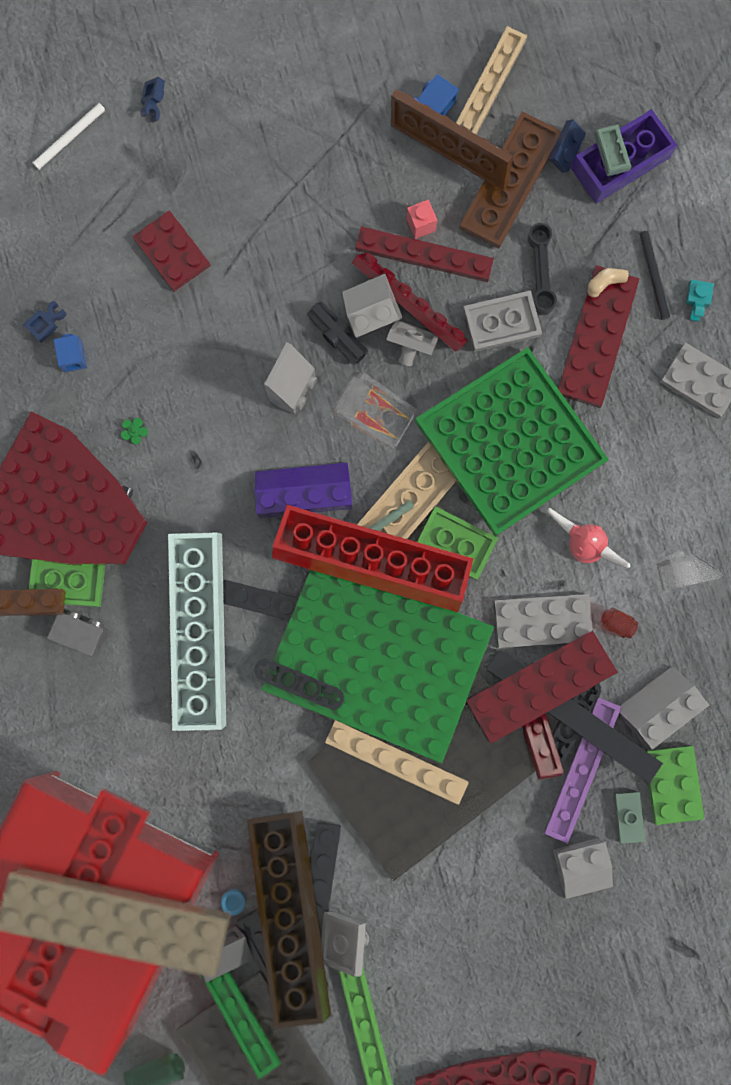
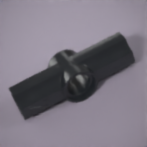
M322 301L311 307L307 316L321 330L325 340L334 349L337 348L353 366L363 360L368 354V350L353 335L348 324L343 319H338Z

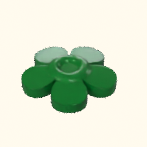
M135 418L133 425L130 420H125L122 423V427L125 430L121 432V437L123 440L131 438L132 444L137 445L141 442L140 436L146 437L148 435V429L141 427L143 421L140 418Z

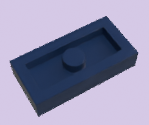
M573 119L566 120L549 157V160L561 173L569 172L586 135L584 130Z

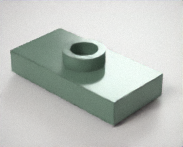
M619 125L597 129L594 135L607 176L629 171L631 164Z
M640 792L614 793L619 843L645 842Z

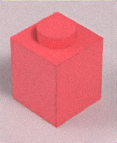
M429 200L407 208L406 220L414 239L436 231L437 218Z

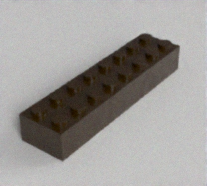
M303 811L248 819L247 826L274 1029L322 1024L331 1016Z

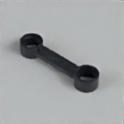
M545 223L534 224L527 238L529 245L534 248L537 292L533 301L536 312L539 315L550 314L557 303L555 293L550 290L547 246L552 238V230ZM537 230L543 231L548 239L545 242H537L532 237V233ZM539 296H547L551 299L552 306L547 309L541 308L537 304L536 299Z

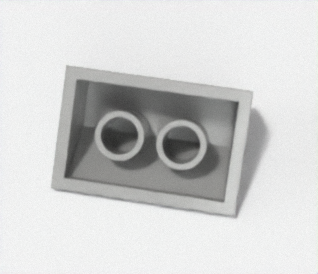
M671 666L622 703L619 715L645 748L654 749L707 708L709 704L697 688Z

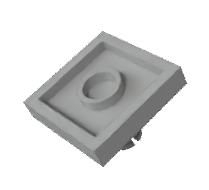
M399 320L395 321L387 337L388 341L403 346L398 362L406 366L413 365L416 351L432 355L439 339L431 331Z
M332 911L324 912L321 938L324 965L354 977L362 975L364 947L369 943V936L365 931L366 924Z

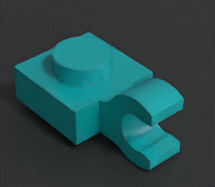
M690 280L686 297V304L692 305L690 320L699 322L700 317L704 316L705 308L711 305L714 283Z

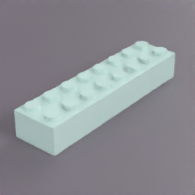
M168 534L172 731L222 730L226 726L222 534Z

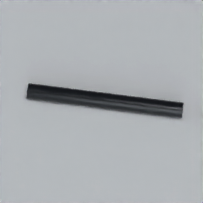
M646 230L639 234L661 320L670 318L649 231Z

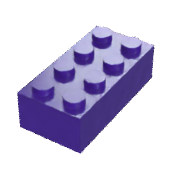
M652 109L620 128L631 164L629 171L607 176L597 143L575 156L571 169L595 204L671 158L678 145Z

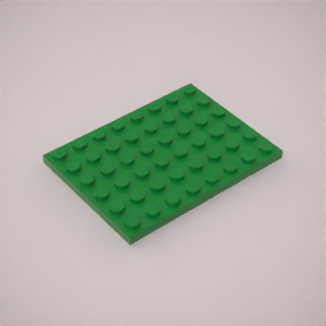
M310 570L273 661L340 689L344 694V703L338 709H328L264 682L261 690L443 763L494 626L459 612ZM277 667V672L269 670L268 674L275 676L272 680L273 682H277V675L282 668ZM290 672L283 674L281 678L282 684L286 687L292 686L295 682V676ZM308 682L305 684L304 692L306 695L313 696L317 693L318 687L316 683ZM322 686V692L317 700L322 701L323 696L330 700L329 704L332 706L334 702L339 703L338 692L334 691L333 694H328L324 692L327 687Z

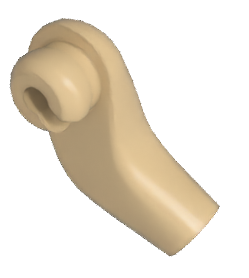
M603 269L589 282L588 294L591 297H598L608 285L627 282L628 270Z

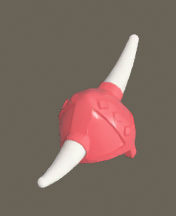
M551 508L547 509V512L571 535L569 548L572 556L577 561L593 563L603 557L623 567H630V563L608 547V538L600 526L593 524L578 526Z

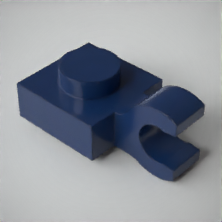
M160 77L145 82L141 103L143 104L141 116L145 117L150 112V121L152 123L160 118L157 103H160L164 97L165 81Z

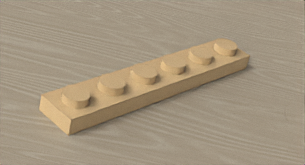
M507 26L459 116L457 124L468 128L477 135L524 46L527 35Z
M336 720L325 743L458 805L469 783L458 776Z

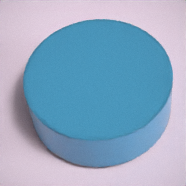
M238 889L228 890L221 899L222 910L231 913V916L240 914L246 905V897Z

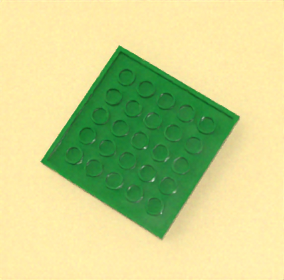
M528 347L414 420L495 537L609 460Z

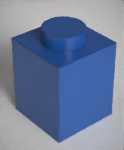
M64 334L60 338L54 339L58 366L64 372L87 368L83 342L77 335Z

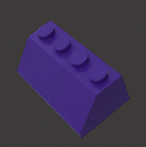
M348 463L256 471L255 498L258 517L283 516L287 505L315 513L352 509Z

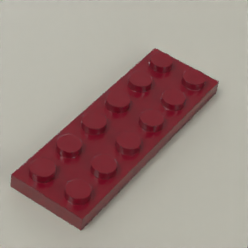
M596 265L591 280L605 268ZM628 275L627 282L608 285L598 297H591L587 291L558 386L559 391L565 398L598 408L602 407L640 278Z
M592 630L473 696L466 702L488 741L492 744L617 674L618 671Z

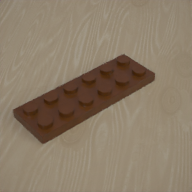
M398 89L392 93V127L504 191L509 183L513 156L508 151L500 149L487 139L472 133L468 128L453 122L449 117L432 110L428 105L413 99L409 94L403 93Z
M522 111L502 149H505L513 156L508 186L502 191L484 180L459 229L500 249L551 155L561 130Z

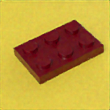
M170 210L133 235L136 243L174 292L211 266L210 262Z

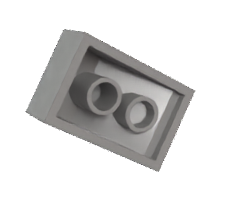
M286 342L264 384L270 403L294 415L297 409L302 410L307 399L304 397L307 390H312L317 381L315 368L290 343Z

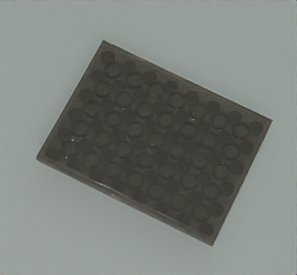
M477 671L467 700L490 688L479 671ZM465 702L443 763L361 731L468 781L469 783L459 805L331 745L326 746L306 761L393 882L535 772L523 729L520 727L490 744L467 702Z

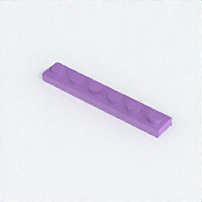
M598 697L592 714L613 728L621 707ZM581 738L544 832L567 844L604 753L584 738Z

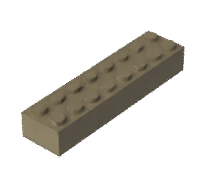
M19 867L9 873L0 910V931L215 977L219 969L231 913Z

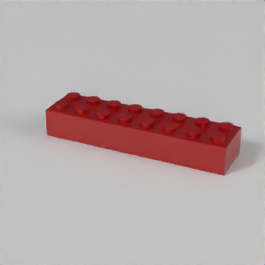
M290 505L286 506L272 547V559L455 612L459 611L463 602L474 560L471 557Z

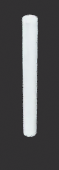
M98 103L32 162L38 170L41 169L105 111L103 106Z

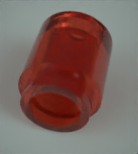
M614 607L610 610H605L600 619L604 630L621 638L627 637L631 639L638 628V622L634 620V617Z

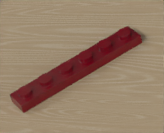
M362 226L356 244V251L369 253L487 283L494 260L492 257Z
M369 253L356 255L352 261L354 266L370 279L385 274L395 300L450 348L457 352L466 345L469 340L464 337L465 335L460 329L452 327L444 315L433 311L425 299L418 298L413 294L410 286L399 282L395 278V274L391 270L377 263L378 260Z

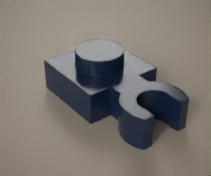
M55 301L48 305L45 313L39 309L23 324L40 343L58 328L54 322L64 319L67 315L63 309L59 313H54V310L59 306Z

